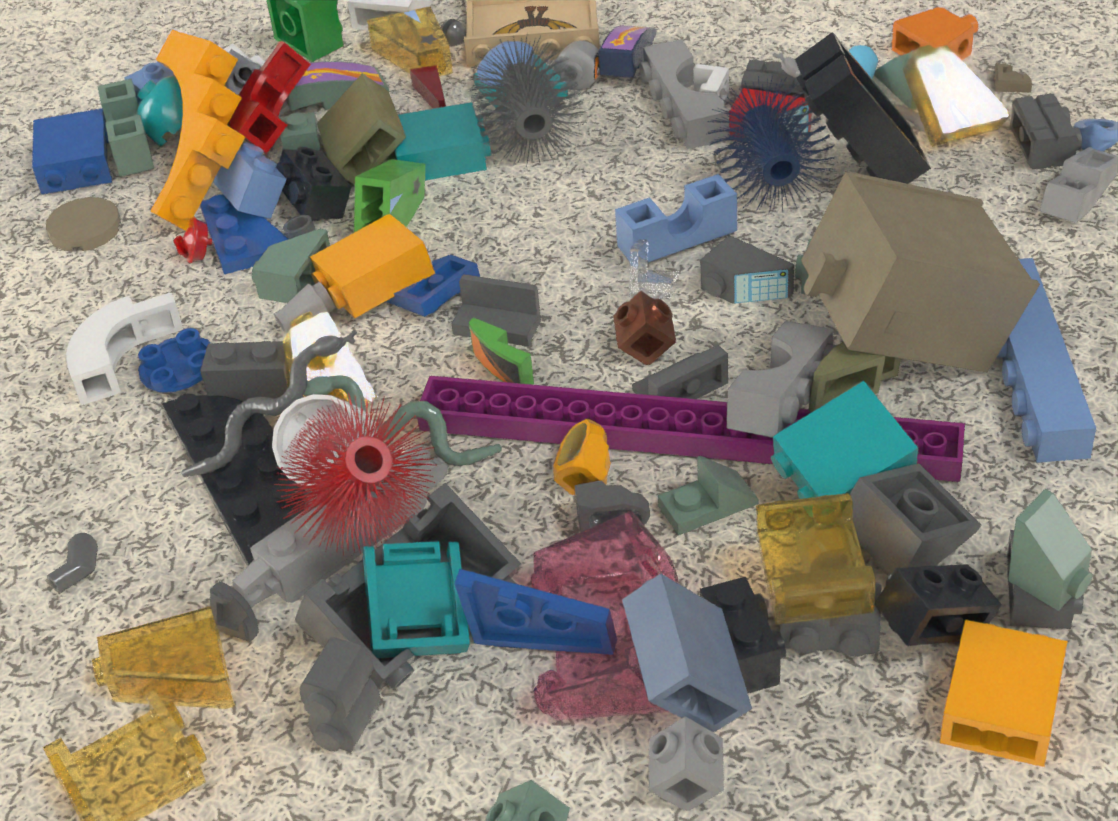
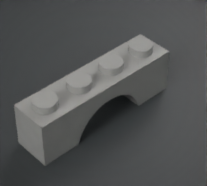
M683 39L643 47L644 61L639 63L641 79L644 83L648 82L650 84L653 100L660 101L664 119L671 120L675 138H681L687 149H693L711 144L710 142L716 141L714 139L729 137L727 131L708 134V132H714L711 130L728 129L726 127L728 123H717L728 119V114L721 113L727 111V109L723 107L724 104L717 93H704L688 89V87L694 85L693 55Z
M785 321L772 336L770 369L743 370L729 386L727 429L773 437L784 430L789 423L793 424L802 405L809 403L815 370L822 359L837 346L833 345L834 329Z

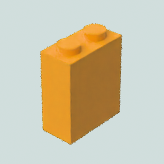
M390 213L310 256L316 270L311 273L314 283L320 282L331 296L335 306L338 309L344 308L354 318L394 297V293L435 274L424 241Z
M965 620L943 713L940 743L1045 767L1068 641L1051 638L1042 634H1031L998 627L994 624H983Z

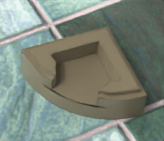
M995 63V92L1031 93L1032 80L1026 73L1021 75L1012 71V65Z

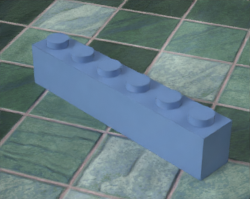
M1033 258L1018 259L1031 279L1037 280L1040 285L996 358L1002 357L1003 359L1002 377L1004 385L1012 386L1013 389L1012 408L1014 415L1021 416L1023 420V443L1025 447H1032L1037 463L1090 459L1096 433L1094 420Z

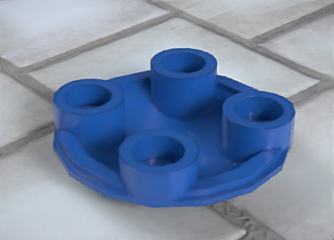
M187 328L181 330L176 337L167 339L158 345L149 344L144 346L138 353V358L141 362L138 368L140 381L148 389L157 392H177L191 388L203 380L200 371L207 345L211 342L208 339L201 338L197 329Z

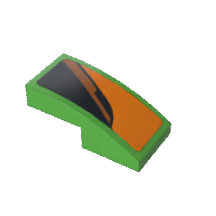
M473 317L469 321L472 350L479 362L502 382L533 385L531 354L508 345L506 330Z

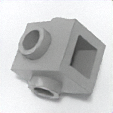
M686 716L652 736L649 744V791L684 811H690L723 792V738Z

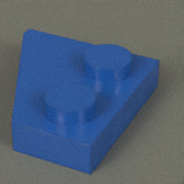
M451 254L434 260L431 263L435 274L394 293V297L385 302L426 317L437 311L450 298L461 293L459 281L462 275L480 277L477 263Z

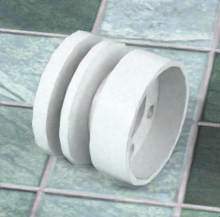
M317 394L294 401L281 413L274 427L272 449L277 465L280 468H297L282 462H291L283 458L285 456L290 457L284 452L286 450L294 451L288 446L298 445L292 440L294 438L297 439L296 437L302 439L299 437L301 436L299 434L301 433L300 431L303 432L302 429L305 428L309 432L306 427L308 425L305 422L309 421L312 424L311 420L313 418L317 425H319V422L316 420L318 417L325 427L324 422L321 420L324 417L327 426L332 431L326 418L329 420V417L325 411L329 412L331 419L335 422L333 418L335 411L340 420L339 407L341 405L345 414L346 405L351 422L350 403L345 401L344 405V401L339 398L337 400V397ZM353 405V409L356 415V406ZM357 407L359 422H361V408ZM340 408L341 414H342V416H343V418H344V420H345V417H344V415H343V412H342V410H341V408ZM352 410L354 428H356V421ZM364 410L362 415L363 432L366 417V412ZM310 426V428H311L316 434H318L317 431H316L313 427ZM299 442L303 447L308 448L306 445ZM333 451L334 456L338 458L337 452ZM327 459L328 462L334 463L333 460ZM289 470V471L296 472V473H304V472ZM286 475L289 479H296V478H298V477H293V476H288V475ZM294 481V482H296V483H304V482H309V481Z

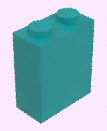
M472 102L399 114L398 117L406 138L394 150L396 160L426 164L425 181L487 170L485 157L491 156V147L489 144H484L489 141L488 134L484 136L480 133H484L485 128L478 123L483 122L484 125V121H479L475 118L477 116H475Z
M862 381L773 436L774 455L771 456V460L778 473L784 479L790 477L799 488L797 495L805 509L811 514L817 512L819 516L831 521L838 516L860 477L917 464L918 447L865 381Z

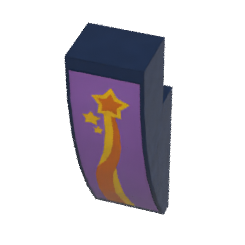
M620 25L610 31L598 51L600 75L633 78L636 70L639 69V63L644 61L643 47L652 46L657 29Z

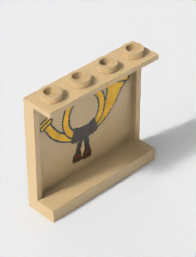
M467 0L466 37H464L467 67L478 66L482 61L481 58H484V55L490 49L501 42H507V40L514 41V39L515 41H521V37L524 43H526L527 37V44L530 43L533 50L537 44L534 55H538L539 51L541 54L545 47L547 52L546 54L544 52L540 57L543 61L548 53L550 55L558 49H564L574 41L584 40L600 49L596 0ZM562 50L559 51L556 55H554V56H553L552 58H550L549 60H552V59H553V60H556V58H557L558 55L562 52Z

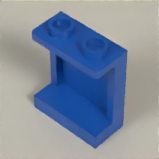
M102 108L33 120L32 169L42 195L112 182V175L107 160V144L109 139Z

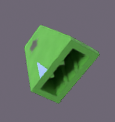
M391 159L355 176L354 232L389 213L407 227L424 199L426 164Z

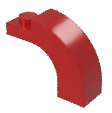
M279 42L259 70L255 69L242 88L239 94L242 98L229 120L230 127L245 136L244 140L248 143L263 149V153L267 154L287 127V124L278 118L280 110L311 64L285 42Z

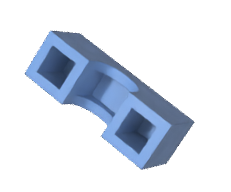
M717 174L684 185V201L681 207L670 216L666 217L650 197L615 209L617 247L630 263L637 267L736 232L737 193Z

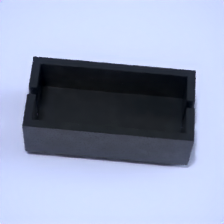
M833 32L795 59L801 73L796 78L802 89L808 94L805 97L808 106L817 117L823 114L828 119L826 125L837 140L844 138L848 142L846 147L857 163L864 161L868 165L866 170L870 176L909 184L931 169L911 125Z

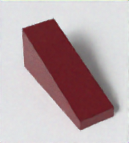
M437 65L410 69L412 86L433 109L446 107Z

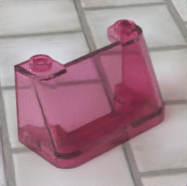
M629 511L533 552L534 573L531 575L532 587L537 590L609 608L617 636L614 655L556 651L557 672L548 670L538 676L537 686L534 688L535 701L541 712L548 714L555 720L669 712L648 700L622 599L659 574L665 575L678 584L679 581L671 558L632 511Z

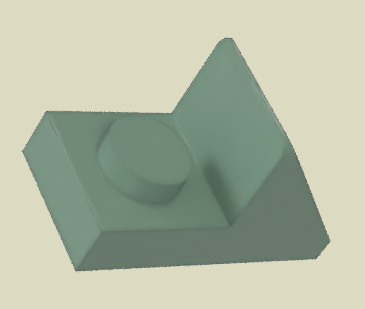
M703 456L697 457L698 480L658 495V507L678 535L759 504V499L738 471Z

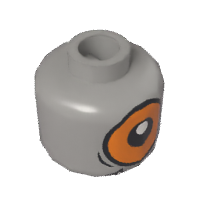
M584 40L574 41L567 45L557 58L558 60L563 56L568 60L555 65L554 69L556 71L559 66L564 68L566 65H571L573 69L570 70L572 71L567 70V72L558 73V75L561 77L562 74L564 76L566 73H574L575 77L572 76L574 79L570 80L579 85L573 88L575 90H584L590 87L600 75L599 49L592 43Z

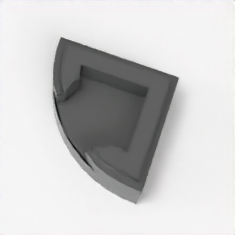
M221 581L210 588V628L248 642L252 641L259 633L256 616L245 598L234 588Z

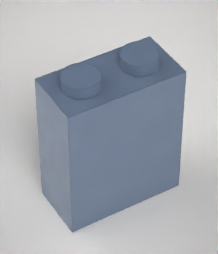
M659 574L655 578L646 581L640 588L622 599L649 702L681 718L686 716L713 733L752 709L721 608L663 574Z

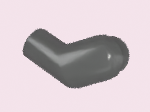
M75 534L67 544V563L47 575L49 583L58 594L84 579L95 570L98 545L90 534Z

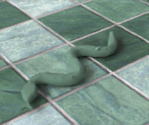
M318 376L307 381L304 396L313 394L328 395L334 389H342L347 394L348 402L350 401V395L352 404L356 406L357 403L359 408H361L362 398V409L366 412L362 389L356 381L348 376ZM410 401L400 407L384 434L386 435L402 416L403 418L385 440L390 439L413 417H419L428 422L434 451L447 464L457 466L472 465L502 451L500 444L474 448L472 450L468 449L461 453L453 451L448 445L447 427L441 411L427 401Z

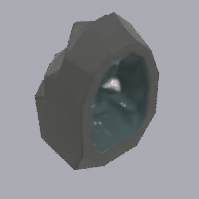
M600 480L574 486L580 534L598 538L629 534L639 530L650 518L648 500L642 494L631 492L622 485L607 486Z

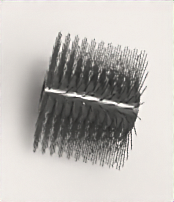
M521 37V60L520 54L518 56L519 50L516 51L517 44L515 45L517 64L513 57V65L503 45L502 48L505 50V57H507L508 63L506 61L504 63L499 56L497 57L507 70L494 58L501 67L492 60L490 61L502 74L497 70L495 72L493 70L485 71L493 76L498 75L502 79L496 77L497 79L480 77L468 80H489L494 83H500L493 86L470 87L475 90L485 88L496 90L490 94L472 95L478 96V100L488 96L490 98L497 97L486 104L473 105L477 107L473 108L479 111L477 113L482 118H486L492 113L501 114L494 120L478 119L479 121H484V125L483 122H478L483 127L495 121L502 123L496 129L484 131L486 135H490L495 131L498 132L499 129L502 130L504 128L505 130V128H508L502 135L488 142L493 143L500 137L502 138L504 135H509L512 132L513 135L511 134V137L498 147L500 149L503 145H508L510 140H513L519 134V138L516 142L514 140L515 144H513L510 150L512 151L513 148L515 150L517 143L519 142L520 144L521 137H523L519 153L521 151L522 154L524 144L526 151L527 139H529L528 157L530 145L533 153L534 143V148L536 147L537 157L539 158L537 139L539 140L542 152L543 148L540 138L549 153L550 150L545 137L547 136L555 146L557 145L550 138L548 132H551L559 139H564L557 135L552 128L556 131H569L562 127H556L552 123H560L561 125H563L562 123L566 125L573 123L572 125L587 122H566L554 119L557 117L563 118L562 116L584 115L579 114L580 112L569 114L558 112L570 106L583 105L580 104V102L584 103L582 100L571 105H562L560 103L561 101L564 102L563 100L578 97L576 94H581L573 88L577 86L574 83H570L572 80L569 79L568 75L557 81H549L553 76L555 78L556 74L567 72L564 67L560 71L558 70L551 74L549 72L546 75L550 68L552 70L553 66L564 62L563 60L552 63L550 67L546 68L545 66L544 70H542L543 65L547 61L549 62V59L557 54L556 52L552 55L550 54L547 59L545 58L539 66L537 64V67L534 69L538 59L540 61L543 53L538 54L537 58L535 54L531 66L534 53L532 47L529 60L527 55L525 64V43L522 62ZM559 82H565V84L568 82L566 87L553 89ZM562 91H575L574 93L572 92L566 97H555L559 92ZM489 105H499L495 110L481 112L485 111L483 109Z

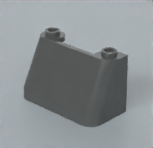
M446 483L428 496L429 499L427 500L430 502L428 510L425 508L417 515L413 513L411 515L412 518L408 517L410 519H408L409 521L406 520L407 523L404 524L403 528L383 543L439 541L440 562H448L446 555L448 542H458L462 570L515 583L512 577L521 566L520 561ZM383 544L374 550L376 566L382 565ZM363 560L344 575L340 576L337 573L330 579L329 584L322 579L304 593L295 622L308 636L323 647H325L331 637L362 645L372 659L373 674L370 678L378 689L389 685L394 690L415 671L411 664L421 656H415L410 649H406L392 658H376L371 652ZM441 628L397 630V639L441 637Z

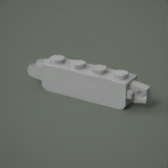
M419 445V446L413 447L412 449H408V450H406L405 452H408V451H411V450H414V449H417V448L425 449L426 447H424L423 445ZM427 449L417 451L414 455H423L409 457L412 458L409 460L429 459L431 453ZM416 452L407 453V454L401 455V456H399V457H397V458H402V457L411 455V454L416 453ZM434 457L430 462L429 460H419L408 463L436 465L408 466L403 468L431 470L410 471L430 475L418 476L430 480L427 482H422L426 480L414 476H407V478L422 480L414 483L423 485L420 486L422 487L420 489L428 492L444 479L449 466L441 458ZM412 487L413 489H415V490H417V491L423 492V491H421V490H419V489H417V488H415V487ZM371 491L372 497L377 498L376 493ZM405 492L410 496L418 498L416 500L413 498L409 499L418 503L416 505L411 504L417 508L416 511L418 513L422 511L427 503V499L419 493L410 494ZM401 501L404 505H406V506L412 508V507H411L410 505H408L407 503ZM327 505L300 529L299 527L317 507L296 520L295 518L300 515L298 514L250 547L254 560L242 573L232 580L233 587L245 598L251 607L276 593L286 602L294 603L320 580H326L363 553L364 543L360 529L359 551L355 534L353 549L349 523L348 551L346 543V516L343 555V546L341 548L342 534L341 538L339 534L338 549V536L336 539L340 520L334 537L335 525L333 527L327 550L326 546L330 530L326 537L327 529L322 540L327 525L311 541L325 515L307 533ZM405 509L409 513L413 514V512H411L409 509ZM394 513L399 520H401L399 515ZM354 519V529H355V532H356V525H355V519ZM378 519V522L380 523L381 527H382L383 530L385 531V529H384V527H383V524H382V523L379 521V519ZM369 523L370 528H371V530H372V533H373V535H374L372 526H371V524ZM369 529L370 535H371V537H372V539L370 538L371 546H373V545H374L373 541L375 542V540H374V538H373V536H372V533H371V531H370V529ZM364 534L365 546H370ZM376 535V542L378 543L380 540Z

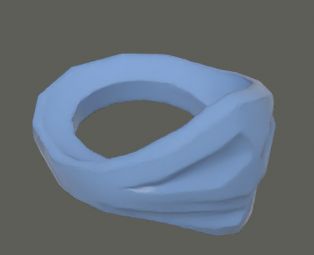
M1085 119L1076 122L1073 128H1079L1081 131V148L1083 150L1090 147L1105 151L1118 142L1117 121Z

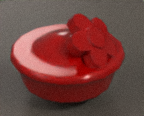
M196 217L190 219L184 236L179 235L173 240L177 252L180 256L182 255L186 258L189 264L194 261L203 260L207 246H212V238H208L207 224Z

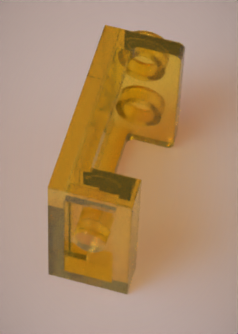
M845 493L776 501L756 506V537L776 625L874 613L876 580L872 566H865L853 523V501L851 494Z
M155 690L145 694L150 707L148 713L71 754L62 738L42 747L57 780L81 821H138L206 782L200 766L201 763L207 760L206 755L194 734L185 737L181 732V729L185 728V724L172 701L164 705Z

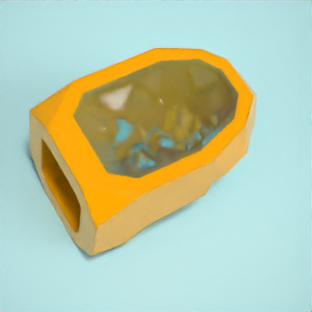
M585 419L575 424L561 442L553 464L554 481L569 494L575 495V485L600 480L607 484L611 462L608 452L607 435L600 424L590 419Z

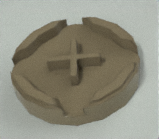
M98 197L80 198L62 204L55 209L46 220V232L54 247L63 251L73 252L72 247H81L82 251L92 250L106 244L117 235L119 231L118 225L119 223L121 224V217L115 204L107 199Z

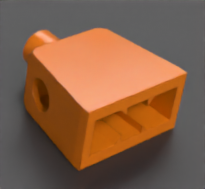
M942 7L893 22L892 51L901 56L916 49L926 48L942 63H946L944 67L946 72L971 55L973 34L979 28L978 21L972 14L959 17Z

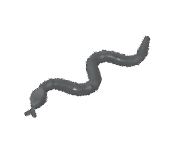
M354 330L344 338L323 335L314 344L300 351L291 366L290 385L287 392L276 399L254 397L248 398L237 405L236 409L228 417L225 426V444L222 450L214 457L206 458L193 466L183 469L181 472L182 476L186 478L211 473L231 462L239 452V447L242 444V427L247 419L257 413L271 416L280 415L294 401L303 398L307 388V366L310 361L316 356L326 357L339 353V350L345 346L346 342L351 344L355 342L353 337L357 332Z

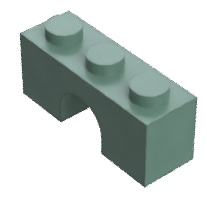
M132 78L97 86L106 119L105 125L119 177L155 169L140 115H137L139 103Z

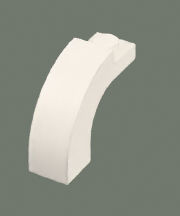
M172 293L132 304L130 296L120 298L94 312L77 328L67 347L66 362L81 406L121 393L115 376V367L119 359L128 350L141 343L183 330Z

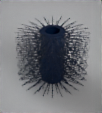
M762 84V105L759 85V96L758 92L756 95L755 91L758 106H755L748 90L754 107L752 108L747 101L746 104L743 102L749 110L747 113L739 105L735 104L737 106L735 108L743 112L745 116L739 113L741 116L736 113H725L737 117L742 122L735 120L736 122L731 120L717 122L731 123V125L736 124L741 127L726 130L717 129L711 130L714 132H708V134L724 131L736 132V134L734 133L726 138L714 139L716 141L710 143L713 145L720 141H734L730 145H726L727 147L718 148V151H713V155H718L723 150L736 149L733 154H730L731 156L721 157L723 159H719L716 164H721L727 159H739L733 166L722 168L720 173H726L732 168H743L734 177L724 179L727 182L733 178L748 175L738 186L732 188L733 190L755 180L737 199H740L744 194L746 195L755 186L758 187V184L762 182L759 190L747 203L748 205L752 200L754 201L757 194L759 195L761 189L763 192V188L766 185L767 191L762 199L764 202L766 195L768 197L770 187L772 190L773 185L774 193L771 205L774 198L775 207L776 190L778 187L779 203V187L781 186L783 212L784 193L787 202L784 185H787L793 199L788 184L790 183L792 187L795 185L798 188L793 182L796 178L801 184L806 186L803 183L804 181L797 177L798 175L802 177L800 175L802 174L810 179L809 177L813 179L818 178L807 175L800 169H814L818 171L829 169L807 167L802 164L835 159V157L825 159L807 158L818 152L823 153L821 151L830 150L834 145L820 150H808L815 144H819L818 142L826 141L825 139H828L830 135L828 134L820 140L807 141L815 132H822V129H825L824 125L819 126L815 131L803 132L807 126L814 125L813 123H818L819 120H822L821 117H814L811 122L798 124L804 116L813 113L812 110H806L804 114L802 112L801 115L793 116L807 102H801V106L799 105L786 111L793 101L804 94L802 91L780 109L781 103L793 88L791 87L789 91L787 90L785 96H782L780 102L778 100L776 106V97L779 91L777 90L775 97L773 95L772 103L770 95V104L768 106L767 100L770 87L768 95L766 87L764 105Z

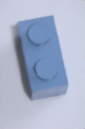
M244 142L240 146L228 169L220 167L213 183L238 211L271 219L286 178L277 170V164L263 155V149Z

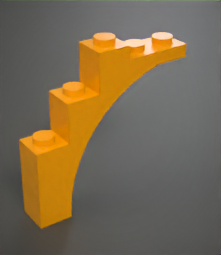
M171 30L155 60L172 70L179 82L183 100L182 129L168 180L150 212L186 231L190 219L194 217L220 167L226 169L230 167L245 136L227 126L242 98L224 86L238 59L212 41Z

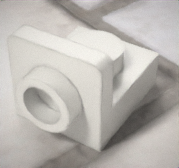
M696 64L693 69L694 91L717 93L719 98L727 101L729 98V68Z

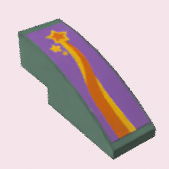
M343 61L310 62V67L291 91L286 102L291 111L320 102L323 108L328 110L362 73L388 91L389 87L377 67Z

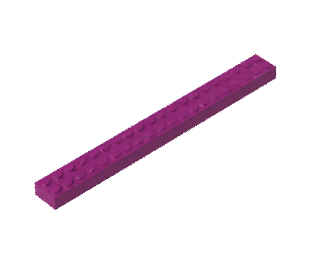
M430 375L420 401L429 402L441 411L446 423L447 433L561 444L575 424L585 419H590L604 428L609 449L691 457L703 456L712 459L773 464L771 456L774 455L773 437L727 429V402ZM800 408L795 422L811 412L808 409ZM417 417L419 431L427 430L430 432L428 422L423 418ZM894 417L918 447L917 464H920L936 480L960 482L965 423Z

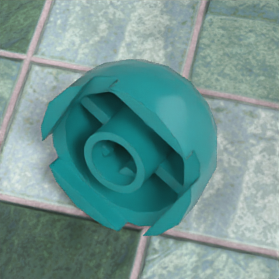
M176 76L164 77L156 84L150 79L137 94L142 99L137 108V115L141 116L147 136L160 147L167 142L162 137L165 133L170 132L174 135L182 127L183 100Z

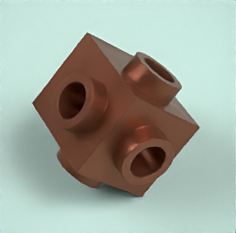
M642 291L637 293L629 302H624L618 308L616 314L613 315L618 348L643 364L651 365L676 343L672 320L673 313L670 307L661 299H653Z

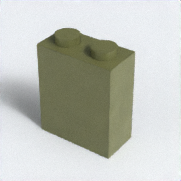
M363 73L317 122L328 159L341 175L354 185L355 176L381 165L406 138L389 91Z

